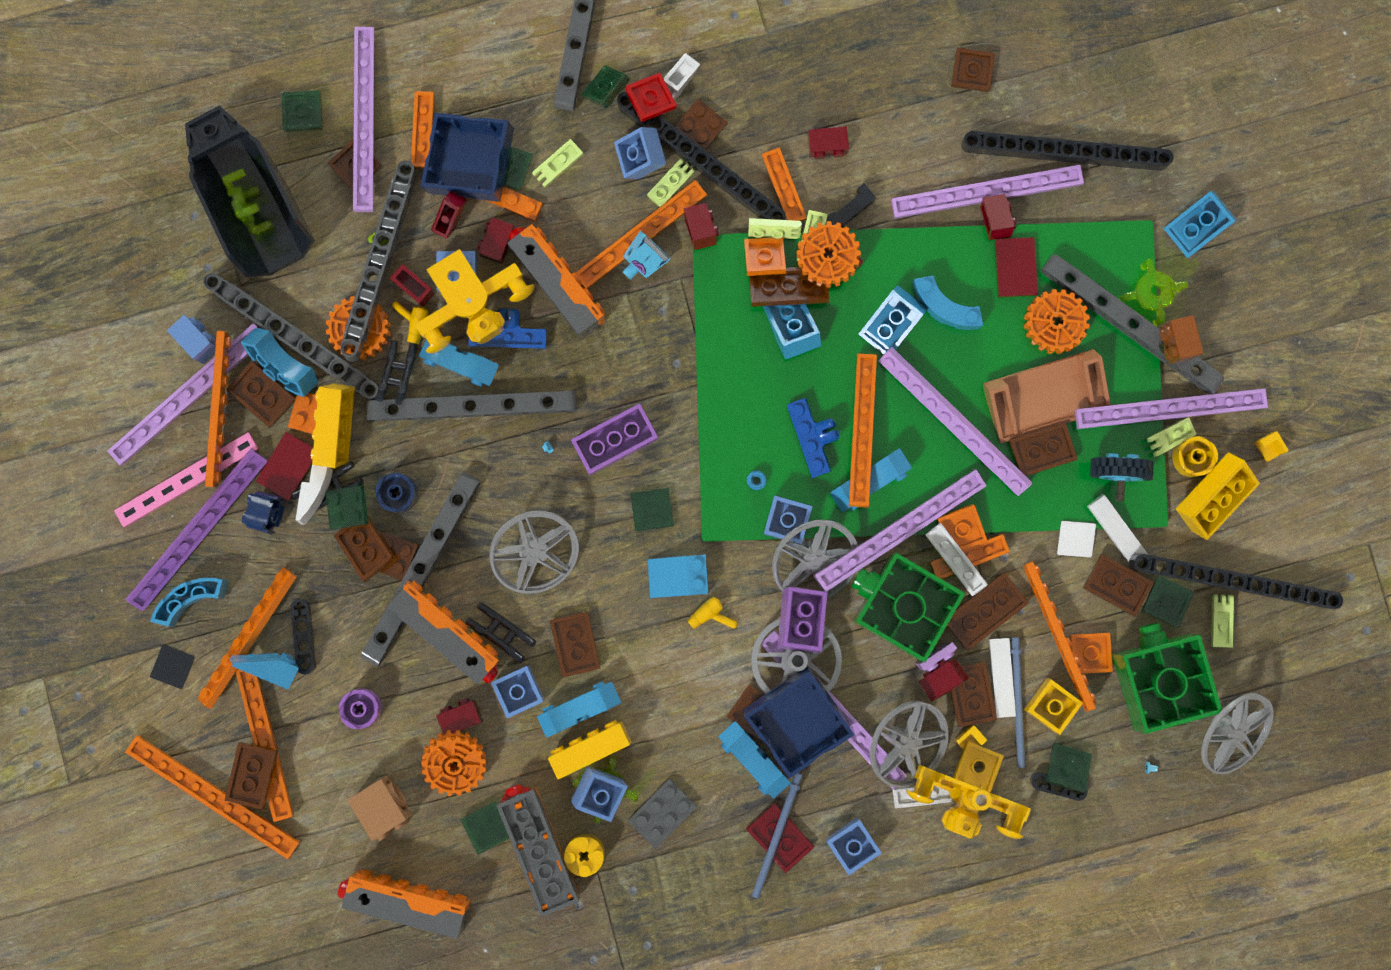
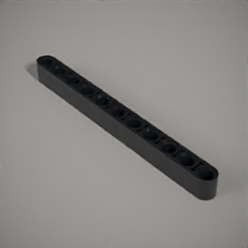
M621 92L618 95V109L640 127L652 128L651 125L653 123H660L661 127L657 129V133L663 145L680 158H683L689 165L757 217L772 220L773 215H780L782 220H786V214L783 209L660 115L641 122L640 118L636 116L637 112L632 103L628 106L621 104L625 99L630 100L627 93ZM674 134L676 139L669 141L666 139V136ZM688 145L691 147V150L683 152L681 148ZM698 157H704L706 159V162L704 164H699L696 162V159ZM718 168L721 170V174L715 176L711 171ZM729 180H734L737 184L735 187H729L726 183ZM748 191L752 194V197L745 199L741 194ZM764 203L767 209L761 211L757 208V205Z
M979 131L968 132L961 143L962 149L967 153L1156 171L1166 169L1174 159L1173 153L1170 150L1162 148ZM967 139H973L976 145H969ZM986 141L994 142L995 147L987 146ZM1005 143H1012L1014 148L1008 149L1005 146ZM1030 144L1033 150H1026L1024 145ZM1043 146H1049L1052 152H1046ZM1063 148L1070 149L1071 154H1065ZM1082 149L1088 150L1090 156L1083 155ZM1101 151H1106L1109 154V158H1104ZM1120 153H1125L1128 156V160L1122 159ZM1140 155H1145L1147 162L1142 161ZM1159 156L1166 159L1165 164L1160 162Z
M1134 554L1129 559L1130 567L1139 572L1326 609H1338L1343 604L1342 595L1334 591L1147 554ZM1140 557L1144 560L1141 568L1137 565V560ZM1159 561L1163 564L1161 571L1156 569V564ZM1178 565L1182 568L1180 575H1177L1175 572ZM1197 569L1201 572V576L1198 579L1194 575ZM1215 573H1218L1220 576L1217 583L1214 581ZM1234 577H1237L1239 580L1237 586L1233 585ZM1254 580L1258 583L1256 590L1252 588ZM1273 584H1275L1277 587V590L1274 594L1271 592V587ZM1292 588L1295 589L1296 593L1293 598L1290 595ZM1311 592L1314 593L1313 601H1310L1309 595ZM1330 596L1333 597V603L1331 605L1328 602Z

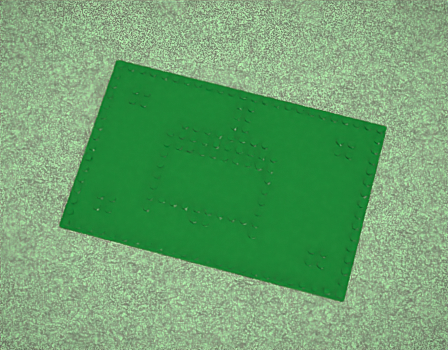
M1151 220L1016 224L1012 237L1001 239L1034 237L1038 295L999 298L995 239H988L985 226L849 230L850 234L854 233L856 235L855 241H859L860 249L858 250L861 251L860 258L864 263L846 283L841 281L840 286L837 287L835 284H831V287L828 288L829 303L806 304L820 332L821 346L786 360L778 346L763 306L751 307L744 239H756V237H748V233L719 234V237H716V245L698 250L693 248L702 540L704 542L778 539L763 535L774 496L812 506L808 522L830 520L846 527L854 537H872L973 470L978 471L986 487L945 514L974 504L985 533L1060 531L1062 521L1095 523L1096 529H1103L1087 507L1101 494L1107 497L1128 528L1168 526L1165 452L1154 457L1153 452L1157 451L1158 448L1151 450L1150 445L1154 444L1155 441L1149 443L1147 441V438L1163 430V420L1077 429L1076 420L1066 423L1078 460L1026 476L1032 484L1017 496L879 362L884 354L859 335L860 331L897 285L917 300L912 287L913 280L917 278L934 276L939 290L949 300L962 306H979L983 326L975 330L956 329L944 323L942 324L931 317L926 311L896 348V351L1017 467L1009 441L999 442L983 387L985 382L1094 349L1102 356L1111 405L1162 400L1160 359L1087 307L1085 311L1090 316V319L1086 321L1090 325L1089 329L1084 331L1087 334L1086 337L1080 340L1081 343L1078 346H1073V349L1068 352L1064 350L1061 354H1057L1056 351L1048 354L1046 349L1038 350L1039 346L1031 344L1032 338H1027L1028 329H1024L1023 326L1027 322L1024 319V315L1028 312L1026 309L1030 304H1033L1032 301L1037 296L1040 297L1046 291L1049 294L1053 289H1056L1057 292L1062 290L1059 285L1041 272V269L1051 255L1055 254L1158 327L1154 229ZM804 231L800 232V238L798 239L783 238L786 268L799 267L797 261V251L800 250L798 249V243L802 241ZM1068 274L1065 275L1066 281L1073 283V277ZM1098 297L1097 303L1101 306H1104V299ZM1058 318L1052 320L1055 321L1054 325L1060 324L1058 323L1060 321ZM1129 320V326L1135 329L1136 323L1133 320ZM857 354L877 355L871 466L900 448L912 469L907 471L906 474L908 476L899 482L895 479L869 495L868 508L858 507L853 511L847 509L842 513L830 492L850 480ZM803 398L807 399L816 423L826 419H833L837 427L827 431H839L838 440L824 446L832 471L815 478L811 476L787 404ZM1107 453L1119 454V457H1127V454L1139 455V459L1154 461L1153 480L1125 482L1124 501H1116L1117 481L1090 477L1091 458L1106 457ZM753 471H761L766 476V484L760 490H753L747 484V477ZM754 477L753 483L759 484L760 478ZM934 520L913 535H925L939 524L938 520ZM820 526L806 529L803 539L814 538ZM831 527L829 538L846 537L841 531Z

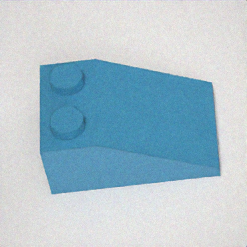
M1210 191L1167 225L1164 230L1184 255L1189 258L1238 220L1214 191Z
M897 285L860 331L859 335L883 354L891 347L896 350L928 309Z
M806 304L763 306L785 360L821 346L820 332Z
M706 555L648 559L650 598L708 594Z
M278 653L231 655L230 657L233 667L285 689H289L299 669L296 661L293 660L294 657L286 653H282V655Z

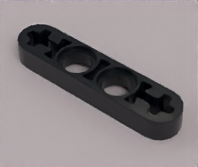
M296 599L291 604L295 660L299 668L298 672L307 675L312 673L316 667L311 608L307 600ZM299 602H301V605H305V609L302 610V616L306 615L307 619L296 618V616H301L300 610H296ZM301 621L307 624V630L303 633L297 628L298 623ZM302 641L309 643V649L306 652L301 651L299 648V644ZM310 654V657H306V662L310 663L311 667L307 668L306 671L305 668L301 667V664L305 663V659L300 658V655Z

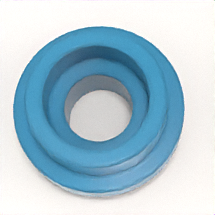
M753 471L747 477V484L753 490H760L766 484V476L761 471ZM754 477L760 478L759 484L753 483Z

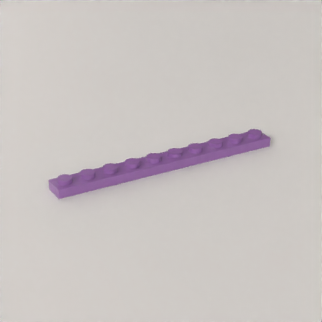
M253 449L247 452L126 598L128 603L141 611L146 609L268 462L263 456Z

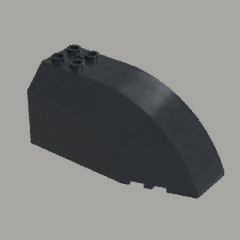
M220 105L185 123L186 143L189 150V179L228 259L245 277L271 276L304 258L315 239L287 183L259 140L253 137Z

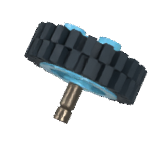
M1107 453L1106 457L1091 458L1090 477L1117 481L1116 501H1124L1125 482L1153 480L1154 461L1139 459V455L1135 454L1119 457V454Z

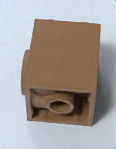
M389 775L347 800L371 841L376 838L381 841L393 833L392 828L398 830L410 822L408 818L412 816L411 811L406 805L403 793L392 782Z

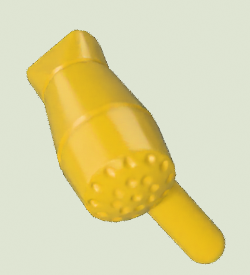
M393 302L392 307L409 321L407 342L419 345L421 334L415 324L428 317L429 311L424 307L417 306L413 307L412 312H409L399 302Z
M715 597L705 601L687 619L693 629L710 619L731 628H736L738 625L736 621L719 614L723 606Z

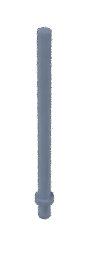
M1012 638L1010 653L1013 655L1017 767L1024 768L1025 748L1020 656L1022 649H1020V638Z
M800 773L794 775L792 783L788 786L790 789L751 895L752 897L758 899L760 897L797 790L800 791L801 788L799 785L803 775Z

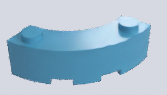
M934 276L913 280L912 287L917 300L928 309L927 312L935 320L962 330H975L983 326L980 307L962 306L949 300L939 290Z
M255 328L241 341L253 361L257 359L265 368L263 372L273 381L279 380L285 384L286 390L305 397L319 383L315 371L288 355L279 346L269 330Z
M426 339L419 354V357L425 359L423 363L432 367L436 364L472 380L471 383L482 387L483 384L490 386L498 369V364L463 350L457 352L459 348L451 344L440 352L427 353L426 349L430 344Z
M900 448L871 466L870 495L896 479L899 482L908 476L906 472L912 469ZM850 480L830 492L842 513L847 509L853 511L858 508L849 506Z
M199 578L178 585L159 602L150 622L168 627L176 626L182 613L193 603L206 598L224 599L229 580Z
M602 681L592 686L594 690L555 708L552 704L542 709L544 713L538 715L537 718L546 738L621 704L613 683L604 684Z
M736 721L718 736L723 742L720 746L727 754L731 752L760 784L758 788L764 795L769 794L774 799L791 783Z

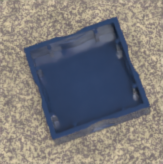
M435 113L430 135V149L425 160L421 187L428 194L446 196L450 191H453L464 198L500 202L513 139V126L508 120L467 118L461 115Z
M806 666L805 669L797 672L743 709L745 719L759 738L768 745L773 757L789 779L812 764L820 755L833 750L855 735L852 725L809 666Z

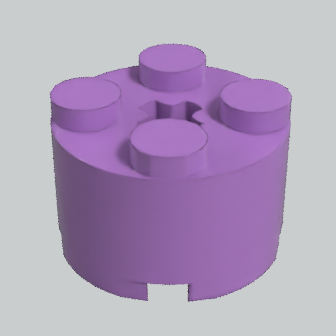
M361 688L350 691L343 696L339 703L340 718L346 726L353 729L369 727L380 718L383 703L380 697L370 689ZM363 705L362 709L364 711L359 713V707L357 706Z

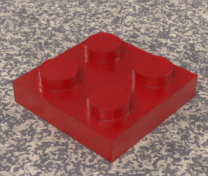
M661 73L625 86V91L641 122L674 110L677 107Z

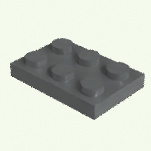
M669 778L632 815L628 822L656 849L690 815L697 805Z

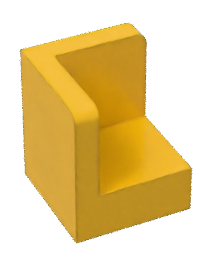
M1278 431L1272 432L1254 442L1266 462L1289 451Z
M969 725L954 739L962 749L966 741L976 745H983L987 741L974 725Z

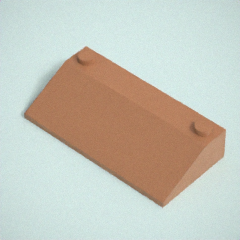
M1094 349L983 383L986 401L1000 443L1056 425L1075 421L1076 409L1111 406L1102 356Z

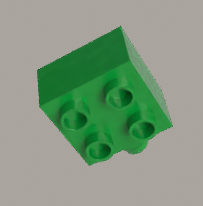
M892 553L880 574L872 570L868 573L867 570L861 568L856 575L851 587L858 590L857 594L865 599L852 622L918 661L926 663L966 593L898 553Z
M1153 623L1138 628L1139 635H1141L1138 637L1140 647L1112 654L1133 731L1148 734L1217 715L1222 711L1201 635L1184 634L1167 639L1166 632L1161 631L1160 623Z

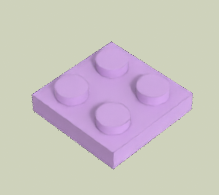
M947 641L931 652L926 663L917 661L915 664L920 670L931 671L938 666V661L941 659L946 661L955 655L953 651L957 648L953 642Z

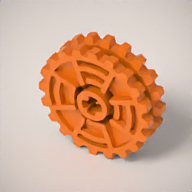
M827 221L826 225L820 222L817 223V228L811 226L809 233L802 235L803 241L798 243V249H800L797 251L798 266L802 268L804 276L808 275V281L811 283L816 281L817 286L825 284L826 288H830L831 284H835L836 287L840 286L841 281L845 283L849 281V275L854 276L855 268L859 267L860 261L858 259H860L861 251L858 250L860 249L859 241H855L856 235L854 233L850 234L847 226L841 228V223L838 222L836 225H832L831 221ZM829 251L830 253L832 251V258H829V256L825 258V252Z
M1053 289L1049 294L1046 291L1040 297L1037 296L1032 301L1033 304L1028 306L1026 309L1028 312L1024 315V319L1027 322L1023 326L1024 329H1028L1026 336L1027 338H1032L1031 344L1033 346L1037 344L1040 351L1046 349L1048 354H1052L1054 351L1057 354H1061L1064 350L1068 352L1073 349V346H1078L1081 343L1080 340L1087 335L1084 331L1089 329L1090 326L1086 323L1090 316L1085 313L1087 307L1081 305V298L1075 299L1074 293L1071 292L1068 295L1066 290L1063 289L1060 292ZM1056 318L1060 320L1058 322L1060 324H1058L1057 326L1053 324L1055 321H1052Z
M351 296L349 301L346 299L341 300V305L336 304L334 306L335 311H330L328 314L331 317L330 320H326V325L329 327L326 330V334L330 337L328 341L338 353H341V343L355 296ZM379 304L360 359L363 361L367 360V356L376 357L375 353L377 351L381 353L383 351L382 346L388 344L386 338L391 336V332L388 330L391 327V323L387 320L389 317ZM366 311L360 312V313L358 314V317H359V318L365 317L366 314H367V312H366ZM349 348L346 351V354H353L355 352V348Z
M447 730L445 735L442 733L437 734V739L432 738L429 741L430 745L425 746V752L422 755L421 765L423 768L421 771L422 774L426 775L424 778L426 783L430 782V787L432 789L437 788L440 794L447 792L448 796H452L453 793L460 796L463 791L471 792V787L476 788L479 785L478 780L482 781L484 778L483 773L486 772V752L482 751V743L477 744L478 739L476 737L471 738L468 732L461 734L460 730H456L455 733Z

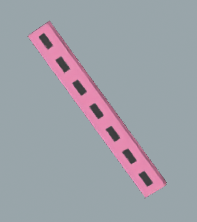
M249 432L221 448L220 453L223 454L222 464H219V472L241 461L250 449L254 451L259 450ZM207 457L114 510L122 526L126 528L205 482Z

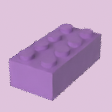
M640 403L571 439L590 476L659 440Z

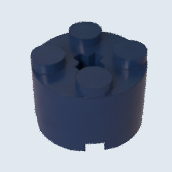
M391 473L379 480L375 494L382 508L395 513H403L409 511L417 502L418 487L410 477L400 473ZM394 490H399L401 492L400 496L393 494Z
M257 491L254 494L250 493L247 498V510L242 516V523L246 524L248 529L270 535L274 534L276 531L272 530L274 527H279L283 518L284 506H281V501H284L283 498Z

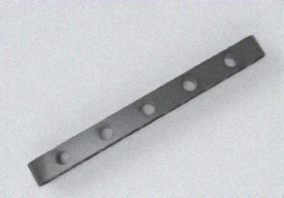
M574 0L555 96V109L574 112L596 0ZM581 7L588 8L586 12L579 11ZM575 43L581 45L579 49L571 48L572 45ZM567 80L574 81L571 86L564 85Z
M407 160L401 161L398 164L394 178L391 181L345 327L340 350L345 359L350 362L357 361L360 358L368 338L413 193L417 174L414 165ZM404 170H411L407 175L402 174ZM396 204L400 205L397 210L391 209ZM383 240H389L387 245H380ZM377 275L376 281H369L371 276ZM362 311H366V312H367V314H366L365 317H363V318H359V317H358V314H359L360 312H362ZM349 348H355V352L353 354H346V351Z
M1052 254L1041 269V272L1069 294L1071 292L1074 293L1076 299L1081 298V303L1204 392L1213 395L1225 379L1221 373L1199 357L1169 365V361L1165 359L1164 351L1160 347L1161 343H1164L1159 336L1160 329L1061 257ZM1065 275H1071L1073 283L1067 282ZM1098 297L1104 299V306H1101L1097 303ZM1129 320H1133L1136 323L1135 329L1129 326ZM1193 366H1196L1199 369L1198 375L1193 373Z
M209 273L204 277V286L216 294L218 298L263 329L269 330L276 338L343 384L355 386L356 393L371 401L376 400L379 385L370 380L365 374L231 282L226 281L215 273ZM218 279L217 286L212 287V281ZM249 300V307L243 309V303ZM280 322V329L274 331V324ZM312 343V350L305 352V346ZM339 365L344 366V371L341 374L336 373V368ZM374 386L376 389L375 394L368 396V389Z
M576 391L404 399L401 405H397L399 410L395 415L390 414L391 407L397 405L395 399L383 400L382 402L377 400L366 401V417L369 422L577 411ZM552 398L554 401L553 405L545 407V399ZM508 400L515 401V406L512 409H506L505 403ZM469 402L476 403V408L473 411L467 410ZM433 403L437 404L436 412L430 413L428 410L429 406Z
M464 471L461 473L395 594L407 580L410 582L415 580L422 587L425 586L476 493L481 480ZM461 495L463 503L456 506L454 499L456 496ZM439 529L444 531V537L441 540H438L435 536ZM420 563H423L426 568L423 574L417 572V566ZM386 608L361 654L362 659L377 667L381 665L404 624L388 608ZM382 632H385L388 637L385 643L379 640V635Z

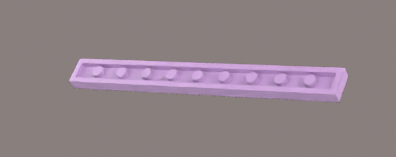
M355 27L353 211L373 212L374 27Z
M1075 165L892 198L891 205L894 219L980 204L983 197L1005 194L1008 199L1080 186L1084 184L1081 166Z
M253 323L232 341L231 348H228L230 366L227 367L226 375L249 356L241 341L255 328H258L256 324ZM215 357L107 451L120 466H123L212 388Z
M893 347L881 357L879 362L1017 496L1030 487L1032 482Z
M1266 389L1076 409L1075 417L1077 429L1265 409L1268 408Z
M977 470L971 471L816 573L814 577L823 591L827 592L986 487L985 482Z
M775 631L761 643L768 653L786 651V649L777 648L778 634ZM772 657L777 663H781V657ZM829 692L831 698L853 727L855 735L849 738L848 741L871 765L870 747L872 737L836 697ZM877 744L876 759L880 767L888 754ZM897 766L886 777L892 780L903 781L907 775Z

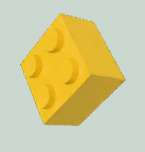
M1046 678L1024 710L1054 733L1061 735L1083 702L1053 680Z

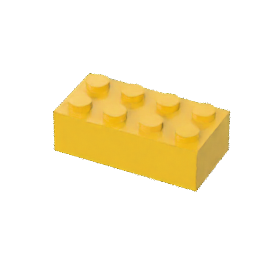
M332 383L321 386L317 390L315 396L317 409L314 412L316 426L312 434L314 440V448L311 450L312 465L336 468L348 463L355 386Z
M1228 452L1180 503L1176 511L1192 532L1208 540L1260 483L1244 460Z
M615 719L605 724V729L599 731V728L588 732L586 738L582 739L580 736L568 743L569 746L566 748L561 745L553 749L548 760L557 779L559 780L629 746L632 741L623 722H617Z

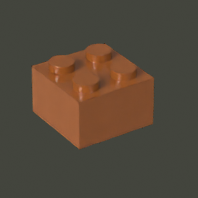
M1194 315L1170 320L1160 327L1159 336L1161 341H1164V356L1169 361V365L1192 360L1204 354Z

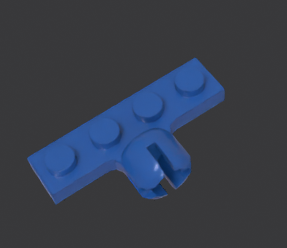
M501 308L497 310L505 320L501 334L483 344L472 342L469 338L468 345L546 349L547 329L522 328L519 324V310L509 309V320H507V308Z
M806 398L787 404L812 478L831 472L824 446L838 440V430L827 431L837 427L833 419H826L816 423Z

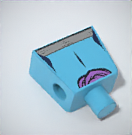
M640 231L623 256L630 263L623 273L630 280L638 272L647 278L667 263L670 258L646 234Z

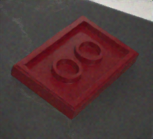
M1034 237L995 239L998 298L1037 296Z
M285 432L256 482L284 499L291 501V493L297 491L312 466L311 450L313 447Z
M775 802L746 828L766 852L782 809ZM789 817L773 860L785 874L814 848V845Z

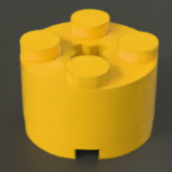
M1199 436L1184 440L1173 449L1172 460L1176 470L1181 475L1198 477L1212 471L1218 460V452L1211 441Z
M580 834L572 838L564 853V861L567 868L573 874L582 877L595 874L601 868L605 858L603 843L592 834ZM587 851L589 853L588 858L585 857L583 859L581 855Z

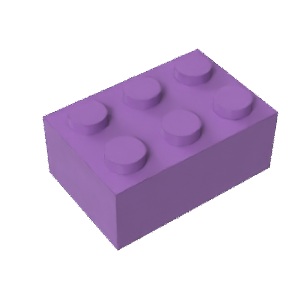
M795 587L783 589L777 648L810 653L822 651L827 592Z

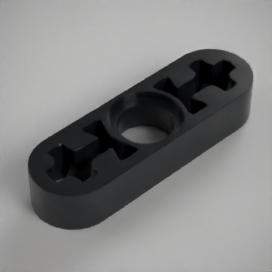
M1035 772L1030 777L1031 786L1039 791L1077 801L1085 799L1088 794L1087 787L1080 782L1042 772ZM1040 776H1042V779L1044 781L1049 782V790L1047 789L1048 785L1046 784H1040V786H1038V783L1035 782V779H1039ZM1056 781H1062L1064 784V788L1060 792L1054 790L1053 786ZM1080 786L1082 794H1078L1076 797V793L1068 791L1069 787L1077 789Z

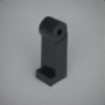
M863 183L857 189L859 195L838 212L829 214L826 224L827 221H831L832 225H836L838 222L841 223V228H843L875 202L876 196Z

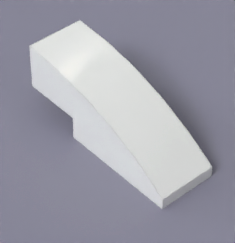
M686 53L663 78L674 101L679 97L700 67V64Z
M312 465L310 482L301 483L296 521L300 524L305 525L325 497L333 472L330 467Z

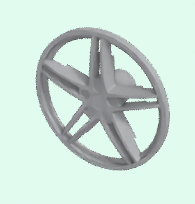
M547 511L525 512L507 521L494 536L489 552L490 565L499 582L510 590L526 594L547 591L560 584L573 570L579 552L578 539L571 525L559 515ZM529 518H550L560 523L561 526L555 530L552 529L538 538ZM524 519H526L530 530L528 533H525L522 523ZM518 522L521 535L519 545L496 549L502 535ZM569 534L572 551L569 562L566 565L548 550ZM518 553V555H505V554ZM549 558L551 561L562 567L564 570L562 571L556 568L555 566L546 562L545 560ZM496 560H522L516 584L507 580L501 574ZM537 563H541L560 573L554 579L544 584L527 586ZM527 566H530V568H529V570H528V573H527V575H526L525 582H524V584H523V586H522L521 584H522V581H523V578H524V575H525Z
M814 520L804 523L790 531L779 543L772 562L774 580L782 592L785 588L796 587L810 574L814 576L824 569L825 566L830 565L856 548L858 544L851 532L837 522ZM820 526L813 542L805 541L801 545L789 542L801 531ZM831 527L841 531L848 538L851 549L826 550ZM787 546L793 550L798 551L799 555L785 549L784 547ZM782 551L801 561L784 582L781 581L778 570ZM854 574L828 590L827 598L841 591L850 582Z
M780 619L773 621L765 627L755 641L751 657L754 677L765 693L771 690L763 682L759 674L758 665L784 668L785 672L781 683L787 680L788 674L794 675L805 669L806 666H809L828 683L827 686L823 685L826 691L829 693L840 675L842 656L835 636L825 625L823 640L828 637L830 641L822 646L821 652L812 654L810 652L788 649L785 652L758 653L763 639L772 629L780 625ZM832 644L835 651L836 664L834 674L830 680L811 663V660ZM757 657H781V663L757 661Z
M1258 693L1243 695L1229 703L1219 714L1215 715L1205 735L1201 750L1202 761L1207 769L1215 774L1231 773L1245 765L1259 751L1268 737L1274 716L1273 706L1266 697ZM1248 700L1261 701L1264 708L1258 712H1253L1247 717ZM1234 707H1236V709L1233 710L1232 717H1230V716L1228 715V713H1229ZM1264 722L1258 739L1252 745L1247 734ZM1244 741L1249 746V751L1242 745ZM1209 742H1222L1215 754L1216 758L1211 764L1207 755ZM1236 747L1245 754L1234 763L1224 766Z
M910 701L897 706L884 717L873 735L870 747L871 765L874 773L881 781L895 788H908L916 785L917 779L914 776L917 770L912 758L914 757L918 768L919 765H922L918 750L940 743L933 761L927 767L934 771L936 770L946 752L949 737L948 725L941 711L924 701ZM914 707L905 729L900 726L892 727L886 725L899 712ZM925 709L930 710L936 716L941 731L920 733ZM884 728L889 730L887 734L882 732ZM882 735L895 747L884 758V762L879 767L876 759V747L878 739ZM905 759L908 770L911 771L913 778L897 781L886 776Z

